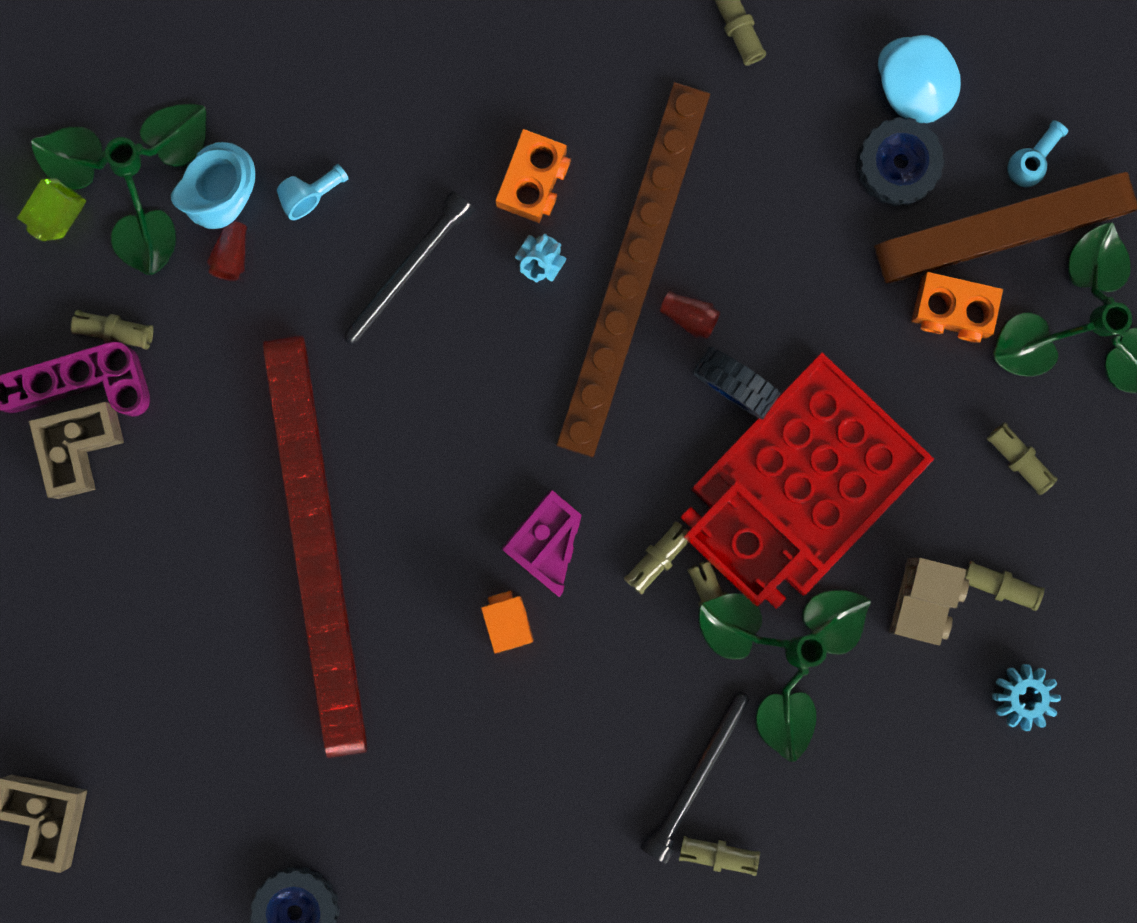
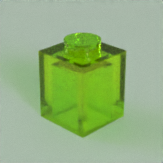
M44 179L39 182L17 218L27 225L26 230L28 233L41 241L62 239L83 208L86 200L58 179Z

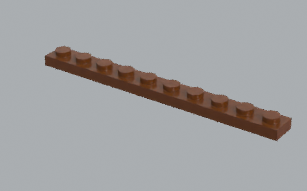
M676 82L673 84L557 447L594 458L710 93Z

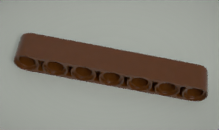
M1123 172L879 243L874 248L885 283H891L1132 213L1137 210V200L1128 172Z

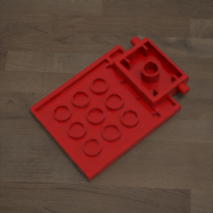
M822 352L777 398L764 419L758 418L691 488L710 509L701 517L690 507L680 517L691 528L683 537L756 607L766 599L777 609L787 599L776 588L784 579L802 596L806 595L925 470L934 458Z

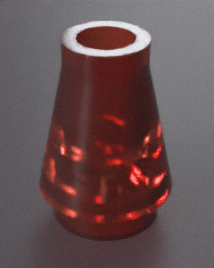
M233 221L223 227L207 260V263L210 265L209 274L224 280H239L240 273L245 272L246 225Z
M671 291L666 295L660 308L661 313L670 317L695 338L701 336L707 339L715 328L720 316V311L713 308V303L680 296Z

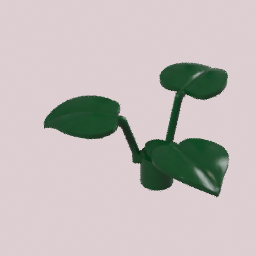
M175 105L150 115L140 130L141 139L150 147L149 149L144 148L140 143L135 145L128 138L118 137L111 140L107 144L105 151H103L101 142L95 133L83 127H67L46 136L32 139V149L39 166L47 177L63 188L81 189L89 186L94 178V169H102L108 162L114 174L125 178L137 216H125L115 224L111 234L114 252L125 264L145 275L155 274L166 265L176 243L174 224L171 218L161 210H153L144 214L132 176L141 167L140 154L153 156L158 153L160 160L164 164L174 167L185 166L191 163L205 145L206 109L203 105Z
M1110 222L1100 225L1083 235L1071 250L1068 258V273L1074 285L1082 288L1091 287L1092 295L1103 303V305L1096 307L1092 311L1090 323L1049 335V326L1039 315L1022 313L1012 317L1001 329L993 352L994 360L1001 368L1009 373L1025 377L1046 373L1058 360V352L1052 343L1053 341L1093 330L1100 336L1114 335L1112 344L1116 348L1107 353L1104 361L1106 376L1110 383L1123 392L1137 393V328L1129 329L1132 323L1131 311L1126 305L1119 302L1114 303L1113 297L1108 298L1099 291H1116L1127 282L1130 276V257L1117 234L1114 223Z
M839 590L827 591L813 596L807 602L802 612L803 623L812 632L809 635L794 637L791 640H780L755 635L761 628L762 615L759 607H756L745 595L737 593L725 594L703 602L699 607L698 621L701 633L709 647L719 656L731 660L743 659L749 655L753 641L758 644L784 648L787 661L792 666L798 668L795 675L784 686L783 696L779 694L766 696L759 704L755 715L756 729L760 737L787 761L795 762L800 758L811 741L816 725V709L810 696L803 692L790 694V692L804 675H808V667L820 665L827 653L840 655L849 652L856 646L863 633L866 614L871 600L863 595Z

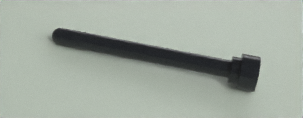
M452 190L443 201L445 206L441 209L442 216L346 330L344 339L347 343L354 344L361 338L454 224L459 225L462 220L467 222L476 211L471 204Z
M739 692L734 696L659 831L654 830L651 836L647 835L640 849L657 860L667 864L675 851L672 849L675 843L672 838L747 707L749 697L746 693Z

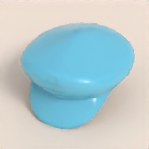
M929 35L902 37L890 42L881 51L878 58V69L881 75L883 90L888 102L898 115L904 119H916L918 123H930L944 116L952 109L960 93V73L954 58L941 41Z
M217 142L201 149L197 153V157L187 166L182 180L171 193L173 205L182 212H185L194 223L207 229H219L229 225L244 208L254 187L255 165L251 156L241 147L229 142Z

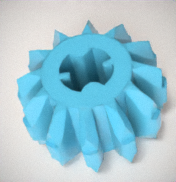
M1022 664L1020 675L1014 668H1008L1006 671L1010 682L1001 678L996 680V684L1004 688L1003 694H992L993 700L1004 701V704L996 709V714L998 716L1009 714L1006 724L1010 727H1015L1020 721L1021 728L1024 731L1031 730L1033 721L1038 727H1045L1046 720L1042 714L1045 713L1055 717L1057 711L1049 707L1050 701L1059 702L1061 700L1060 695L1049 694V691L1057 685L1056 680L1048 679L1043 682L1046 670L1038 668L1032 674V668L1029 664ZM1026 687H1029L1027 692L1033 693V700H1029L1027 703L1019 702V694H1026Z

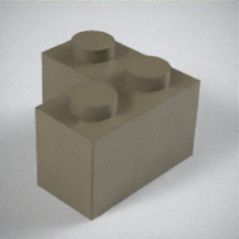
M107 402L29 421L48 498L61 499L96 490L87 452L124 443L117 411Z
M907 558L889 633L940 646L942 639L947 640L952 627L953 618L948 616L949 609L957 608L958 601L964 602L967 596L969 579L964 578L966 569L924 558Z
M13 774L0 778V820L30 826L21 865L58 873L71 867L87 790Z

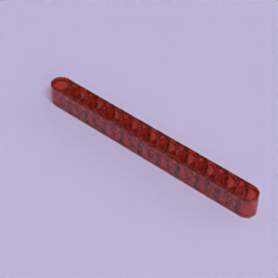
M303 335L268 340L263 342L264 356L327 758L366 753V732L306 345Z

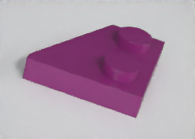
M550 489L501 549L560 597L564 590L563 584L568 563L571 561L574 549L573 542L578 532L582 515Z

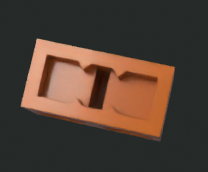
M523 129L496 198L497 208L540 223L543 214L550 216L558 195L552 192L556 179L564 180L571 162V158L565 157L567 145ZM538 152H546L551 155L553 161L547 168L540 169L532 164L531 159ZM525 187L536 189L539 193L538 200L533 204H523L517 198L521 189Z
M927 272L920 280L911 322L921 324L920 329L926 332L943 334L944 329L959 332V339L980 343L981 338L986 339L994 334L1003 289ZM930 296H939L945 301L946 311L944 314H935L930 310L928 305ZM969 304L978 305L982 309L983 320L981 323H974L967 317L966 309Z
M511 591L487 597L489 605L481 607L494 654L533 643L534 638L522 597L513 598Z

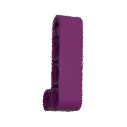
M109 342L0 375V410L7 413H17L104 386L111 407L119 413L132 417L139 416L147 410L150 403V394L137 353L119 342ZM119 351H124L127 357L126 365L119 371H113L110 366L111 357ZM86 362L89 366V375L84 381L76 382L73 375L74 369L78 364ZM43 374H50L52 378L51 388L45 393H39L36 384L38 378ZM5 387L13 390L24 389L26 394L21 392L10 394L8 396L9 402L1 400V395L6 393ZM128 388H134L138 395L137 402L130 408L123 407L121 403L122 393Z

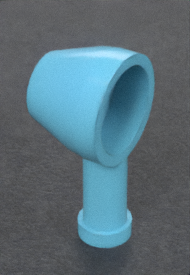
M1053 120L1049 125L1050 128L1034 148H1024L1012 155L1008 162L1007 171L1010 179L1016 185L1032 187L1042 181L1047 172L1045 157L1060 138L1068 133L1067 128L1063 124ZM1026 159H1033L1036 162L1037 168L1035 171H1030L1026 168Z
M339 164L333 166L331 171L311 185L296 176H291L278 186L277 193L281 206L290 220H297L306 216L317 206L322 195L339 183H344L349 179Z

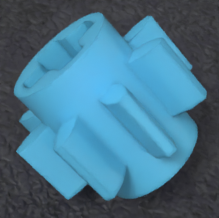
M543 234V236H539L536 239L528 235L515 255V258L521 261L520 272L527 278L534 280V282L543 280L545 277L553 281L566 261V258L560 255L561 243L547 236V234Z

